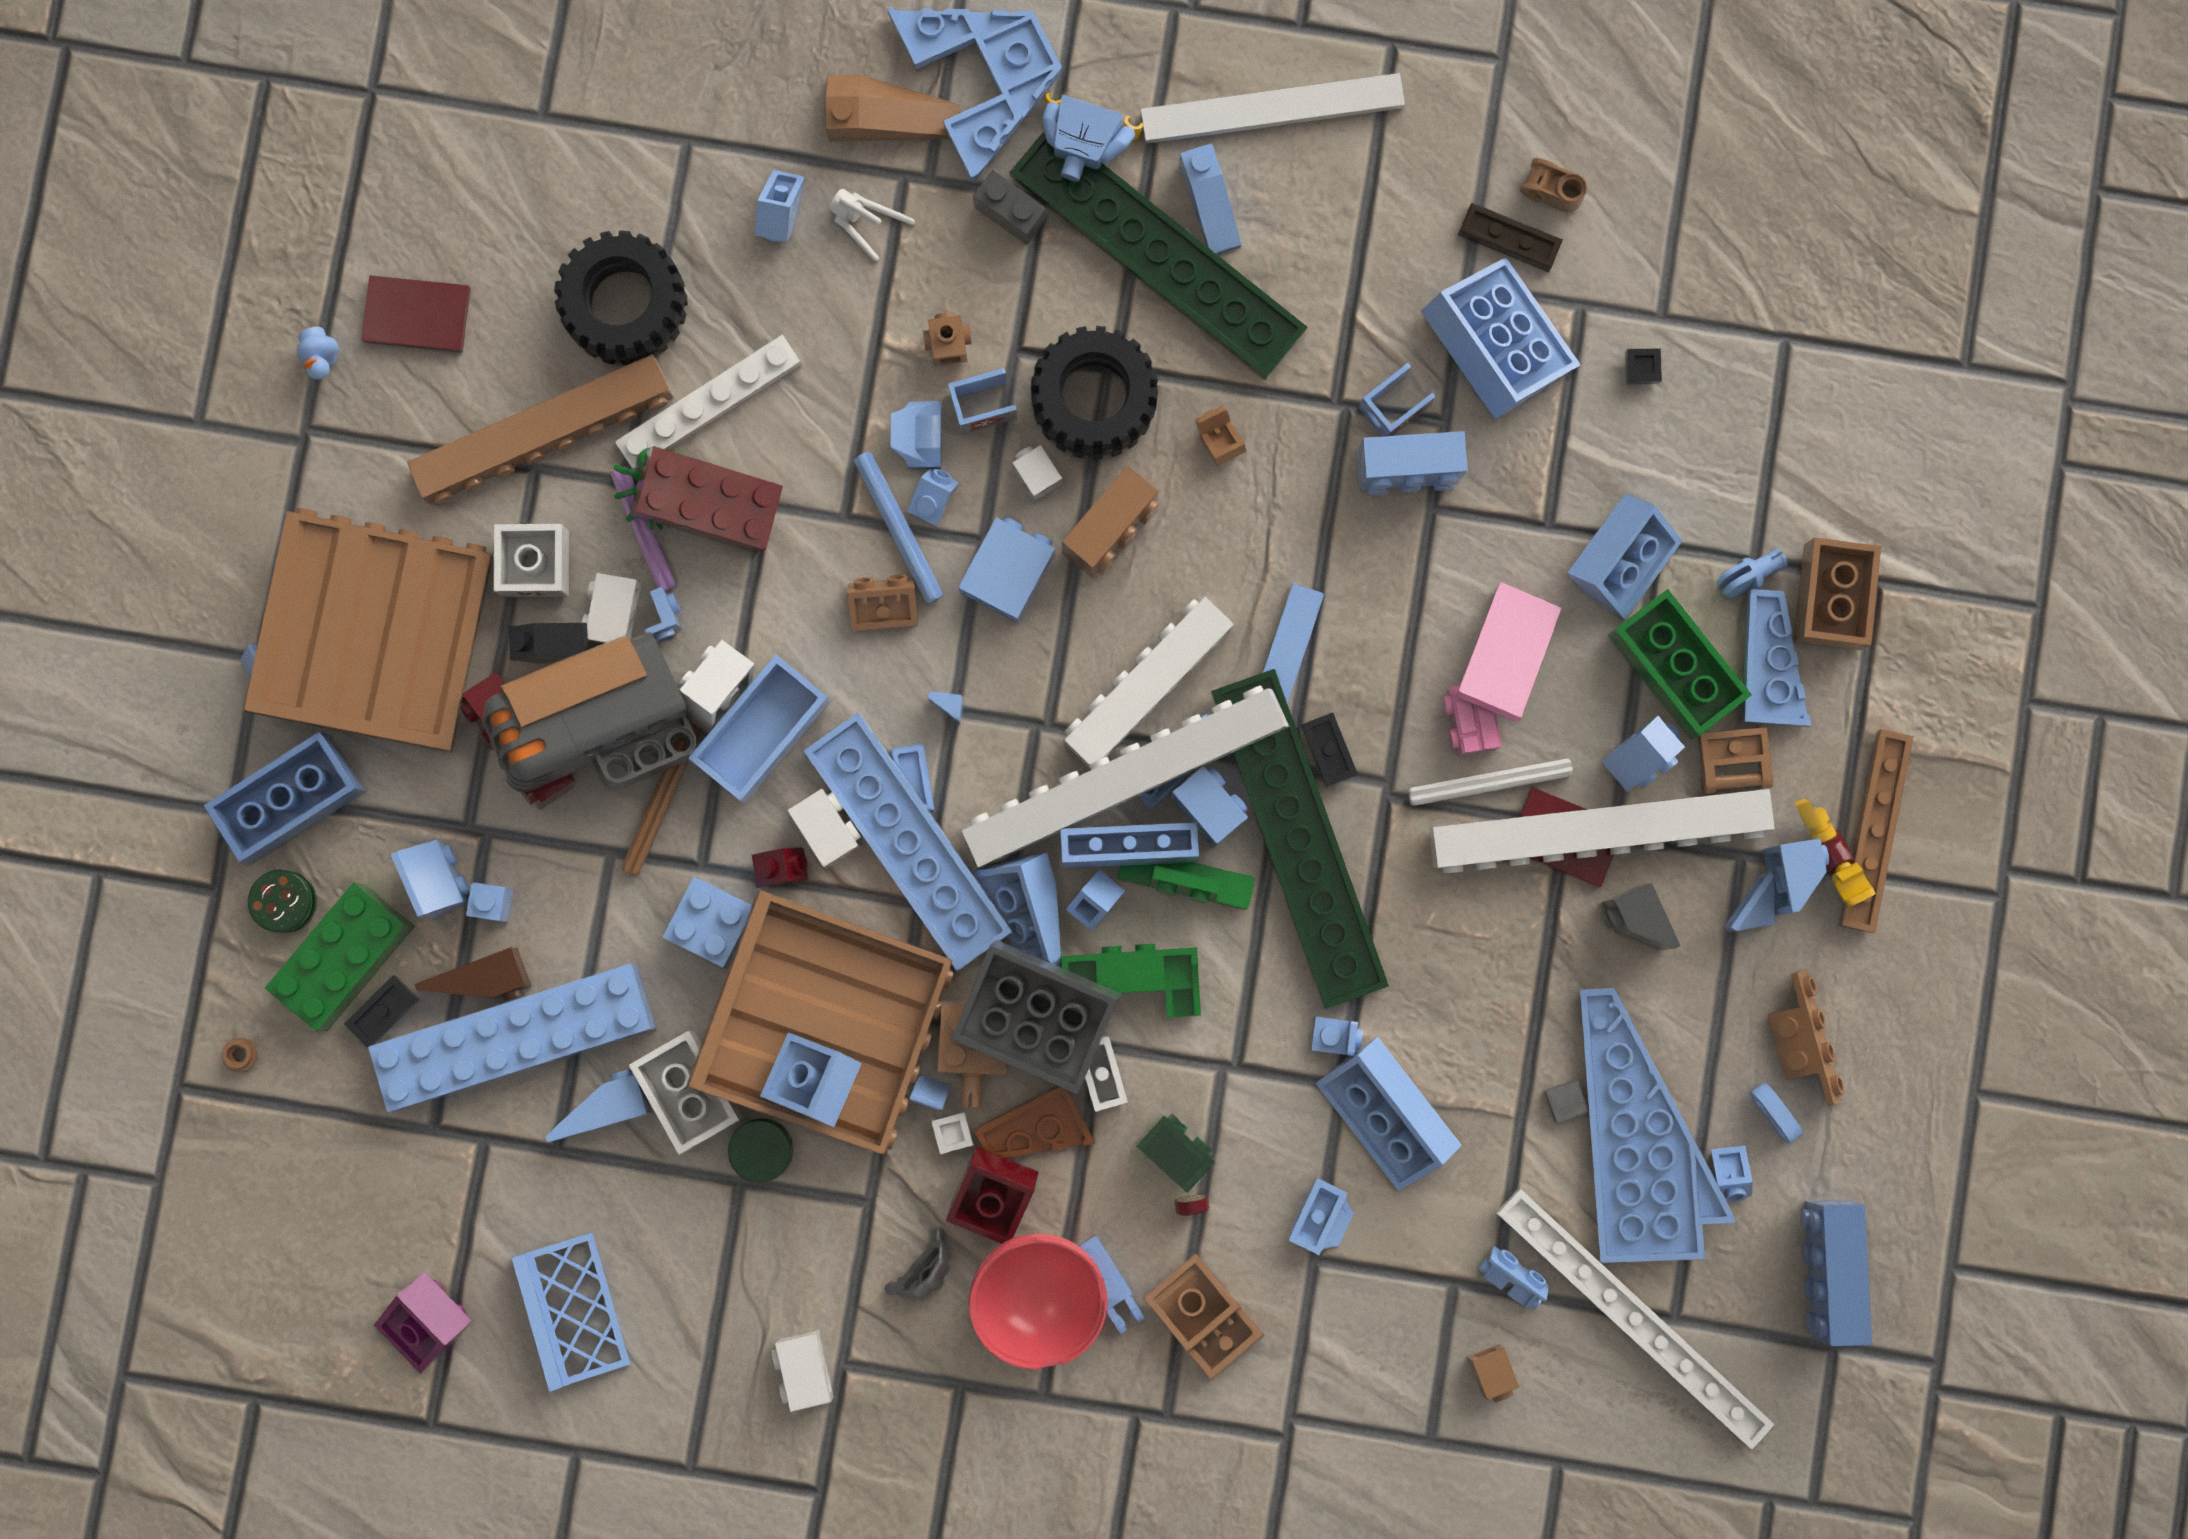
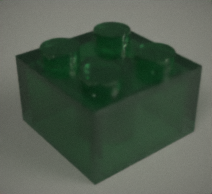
M1161 1113L1135 1142V1145L1188 1193L1215 1163L1210 1158L1214 1151L1198 1136L1193 1141L1184 1133L1188 1127L1174 1114L1167 1118Z

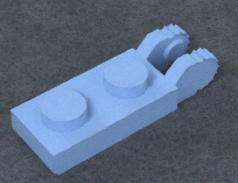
M1097 1235L1080 1244L1079 1247L1093 1259L1102 1274L1107 1291L1106 1312L1121 1334L1127 1328L1122 1317L1114 1309V1305L1125 1300L1134 1319L1140 1322L1145 1317L1131 1296L1133 1294Z

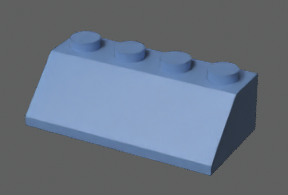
M1378 1037L1360 1048V1050H1357L1354 1056L1348 1057L1315 1083L1398 1191L1442 1166L1462 1146Z

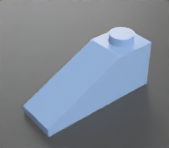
M1212 143L1180 153L1179 168L1206 246L1216 254L1241 247L1242 244L1223 174Z
M628 1069L611 1074L612 1081L603 1083L546 1135L547 1143L652 1113L649 1101L636 1077L631 1074V1070Z

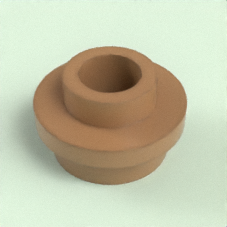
M246 1038L232 1039L223 1048V1063L234 1072L247 1071L257 1060V1049ZM240 1048L246 1053L243 1061H239L236 1058V1052Z

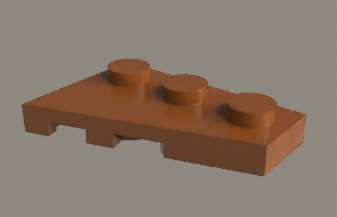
M1055 1086L973 1128L983 1149L1004 1158L1028 1155L1032 1152L1051 1149L1052 1151L1065 1149V1147L1095 1144L1070 1092L1059 1086Z

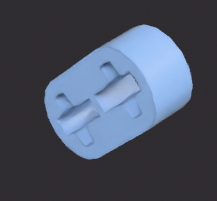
M1763 1082L1750 1092V1096L1786 1143H1792L1803 1134L1800 1125L1768 1084Z

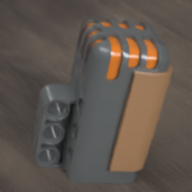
M651 632L631 640L626 635L503 684L499 686V693L490 697L483 708V731L489 736L490 746L497 753L498 763L501 769L505 770L508 784L519 792L534 790L594 764L604 786L612 790L623 789L686 762L696 746L695 734L687 720L685 702ZM677 738L683 739L687 743L688 749L678 752L672 748L670 741ZM646 751L651 752L656 756L657 762L653 765H645L639 759V754ZM615 764L620 765L624 768L626 775L618 779L613 778L609 775L607 768Z

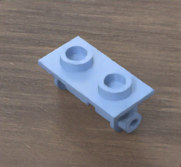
M1493 1245L1489 1260L1484 1259L1478 1268L1482 1272V1277L1500 1290L1508 1282H1511L1513 1285L1508 1290L1507 1295L1526 1309L1530 1307L1535 1310L1542 1300L1544 1302L1547 1300L1549 1285L1546 1283V1280L1534 1270L1529 1271L1520 1265L1517 1258L1509 1251H1501Z

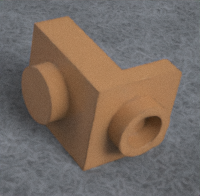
M1225 406L1210 410L1195 420L1200 439L1217 466L1247 452L1245 443L1231 423Z

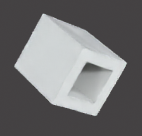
M1041 445L1035 449L1029 446L1016 454L1015 458L1017 460L1012 462L1013 470L1034 502L1062 485V477Z

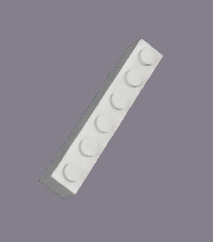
M1206 597L1200 602L1194 599L1181 612L1185 618L1177 626L1170 623L1158 636L1161 642L1153 650L1147 647L1134 660L1138 665L1130 674L1124 670L1111 684L1115 689L1106 698L1102 694L1099 695L1088 707L1091 713L1083 721L1077 718L1065 730L1068 737L1064 740V743L1089 768L1091 763L1107 757L1232 630L1234 624Z

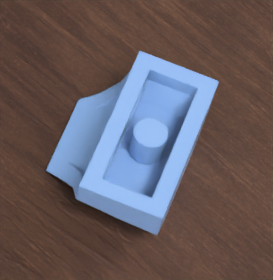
M942 401L908 402L905 408L891 413L890 449L904 458L908 469H941Z
M1315 1178L1293 1222L1287 1240L1317 1255H1320L1323 1249L1339 1246L1354 1215L1347 1202L1348 1193L1321 1179Z

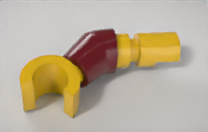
M1807 799L1795 801L1794 804L1806 829H1811L1809 833L1811 839L1820 838L1821 845H1825L1827 848L1829 864L1826 865V869L1832 875L1834 887L1845 905L1851 907L1875 895L1873 887L1866 879L1861 866L1855 862L1840 831L1835 830L1832 823H1827L1829 817L1824 807L1813 809L1810 801Z

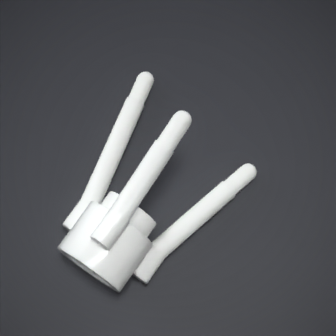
M841 189L834 196L829 210L837 215L834 222L843 227L875 262L879 260L878 255L849 224V220L854 223L860 216H863L879 225L881 219L865 210V206L909 225L915 224L914 219L865 199L856 192L851 194L847 190Z

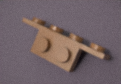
M1804 969L1791 974L1800 1006L1769 1013L1768 1017L1785 1079L1789 1080L1819 1073L1827 1106H1832L1842 1101L1844 1085L1840 1075H1836L1832 1063L1835 1061V1052L1831 1042L1826 1041L1823 1029L1826 1028V1020L1823 1011L1817 1009L1814 998L1817 994L1815 981L1812 976H1808L1807 970Z

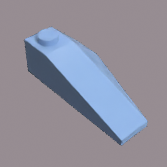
M1047 852L1022 855L974 870L975 878L1013 930V933L1005 939L1008 938L1013 947L1062 968L1057 887Z

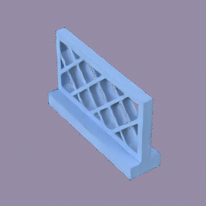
M593 1232L512 1257L549 1392L562 1388L565 1385L630 1365ZM588 1241L591 1257L585 1268L567 1259L573 1245ZM568 1247L564 1256L554 1252ZM549 1253L561 1260L551 1278L538 1271L535 1257ZM592 1261L594 1262L597 1274L588 1270ZM564 1262L582 1271L573 1289L555 1280ZM586 1273L599 1280L601 1289L595 1300L576 1291ZM540 1277L549 1282L545 1290H543ZM552 1284L570 1293L561 1311L547 1304L545 1296ZM602 1293L606 1307L598 1303ZM573 1295L592 1304L582 1322L564 1313ZM595 1306L609 1314L610 1322L604 1333L586 1325ZM550 1311L558 1315L554 1324L552 1322ZM561 1317L580 1326L570 1344L556 1336L555 1328ZM611 1327L613 1328L615 1339L607 1336ZM583 1328L601 1337L592 1355L574 1347ZM604 1340H607L618 1346L621 1360L607 1364L595 1358ZM559 1344L568 1348L563 1357ZM571 1350L589 1359L583 1372L568 1376L564 1362ZM592 1362L601 1365L600 1367L588 1370Z

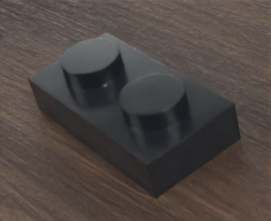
M1333 712L1301 725L1325 788L1358 775Z
M393 975L344 1025L368 1048L374 1045L420 999L397 976Z

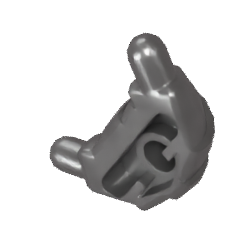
M934 1228L932 1230L931 1242L927 1243L922 1255L915 1260L903 1277H898L897 1282H889L885 1285L884 1290L887 1295H897L898 1297L909 1299H924L934 1290L938 1291L942 1288L944 1278L948 1274L950 1266L948 1265L949 1255L947 1246L944 1242V1231L941 1228Z

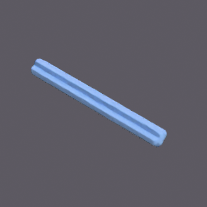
M871 452L860 454L854 459V462L925 602L932 603L943 596V592Z

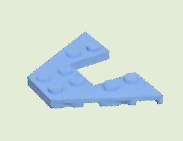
M894 7L887 8L888 15L916 70L975 43L1001 94L943 121L944 128L971 182H974L1060 76L1062 66L1034 11L1009 13L1005 10H991L992 13L970 12L969 9L934 11L931 8H923L922 11L894 10Z

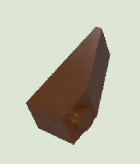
M514 947L507 948L415 984L417 991L490 998L503 997L505 1002L523 996V989L531 986L519 950Z

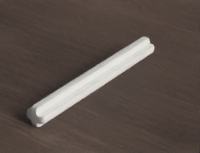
M1561 759L1411 787L1408 789V797L1411 805H1421L1570 777L1573 775V768L1570 759Z

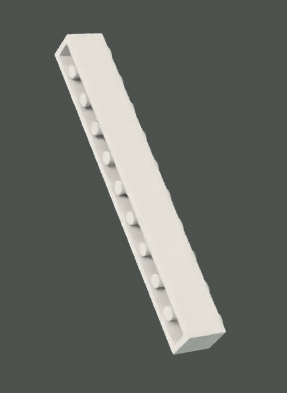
M1262 686L1255 687L1243 693L1244 700L1233 705L1230 700L1220 703L1212 708L1214 714L1201 719L1199 714L1182 721L1181 725L1183 728L1173 733H1170L1168 728L1150 736L1152 742L1143 747H1140L1138 743L1120 750L1121 757L1109 761L1108 757L1097 760L1089 765L1091 771L1080 776L1077 771L1059 778L1060 785L1050 790L1045 785L1029 792L1030 799L1022 803L1014 799L999 806L1000 813L989 817L987 813L972 818L969 820L971 826L963 829L962 832L977 866L984 867L1059 833L1061 829L1077 825L1190 773L1203 765L1205 766L1289 727L1273 690L1269 688L1263 690Z
M1770 789L1430 827L1429 833L1433 867H1442L1443 874L1463 872V865L1476 863L1477 870L1497 868L1496 861L1509 860L1510 866L1530 864V857L1543 856V862L1564 860L1563 853L1576 852L1577 858L1597 856L1598 849L1610 848V855L1630 853V846L1643 844L1644 851L1664 849V842L1676 840L1677 847L1698 845L1697 838L1710 837L1711 843L1731 841V834L1744 833V839L1765 837L1764 830H1773L1775 828Z

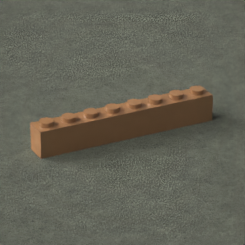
M652 354L407 461V464L422 498L429 504H444L454 498L453 494L464 489L465 491L476 490L484 485V480L494 476L496 478L508 476L515 471L514 467L525 462L528 465L540 462L546 457L545 454L555 449L558 451L567 450L576 444V440L587 435L589 438L599 436L606 432L607 426L617 422L619 424L631 422L637 418V413L648 408L650 411L658 410L668 404L667 400L674 397L658 361Z

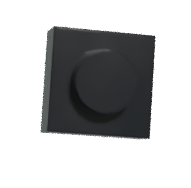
M1661 348L1627 349L1625 351L1626 385L1659 384L1662 381Z

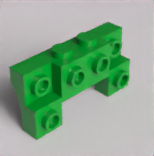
M1155 944L1135 945V951L1122 952V946L1101 947V954L1061 956L1063 969L1121 994L1165 991L1166 1018L1201 1016L1197 947L1156 950Z

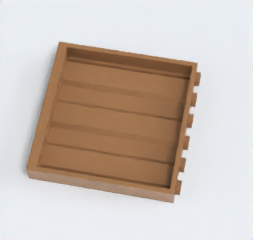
M297 508L296 513L287 511L244 711L251 714L452 753L461 712L462 694L465 692L490 574L492 554L486 552L487 547L467 543L466 548L452 545L453 540L444 537L433 536L432 541L420 539L419 533L410 530L399 529L398 534L386 532L385 526L376 523L365 522L364 527L352 525L351 519L338 515H331L330 520L317 517V512L309 509Z
M759 890L755 895L686 1086L884 1155L886 1148L891 1150L894 1145L897 1130L893 1128L897 1116L903 1117L909 1098L905 1097L908 1085L909 1083L913 1085L918 1077L920 1065L916 1064L920 1051L925 1052L930 1043L932 1034L927 1031L931 1020H937L943 1001L939 1000L942 988H948L954 974V969L950 968L952 959ZM788 1032L838 1051L862 1063L835 1127L821 1123L760 1096Z

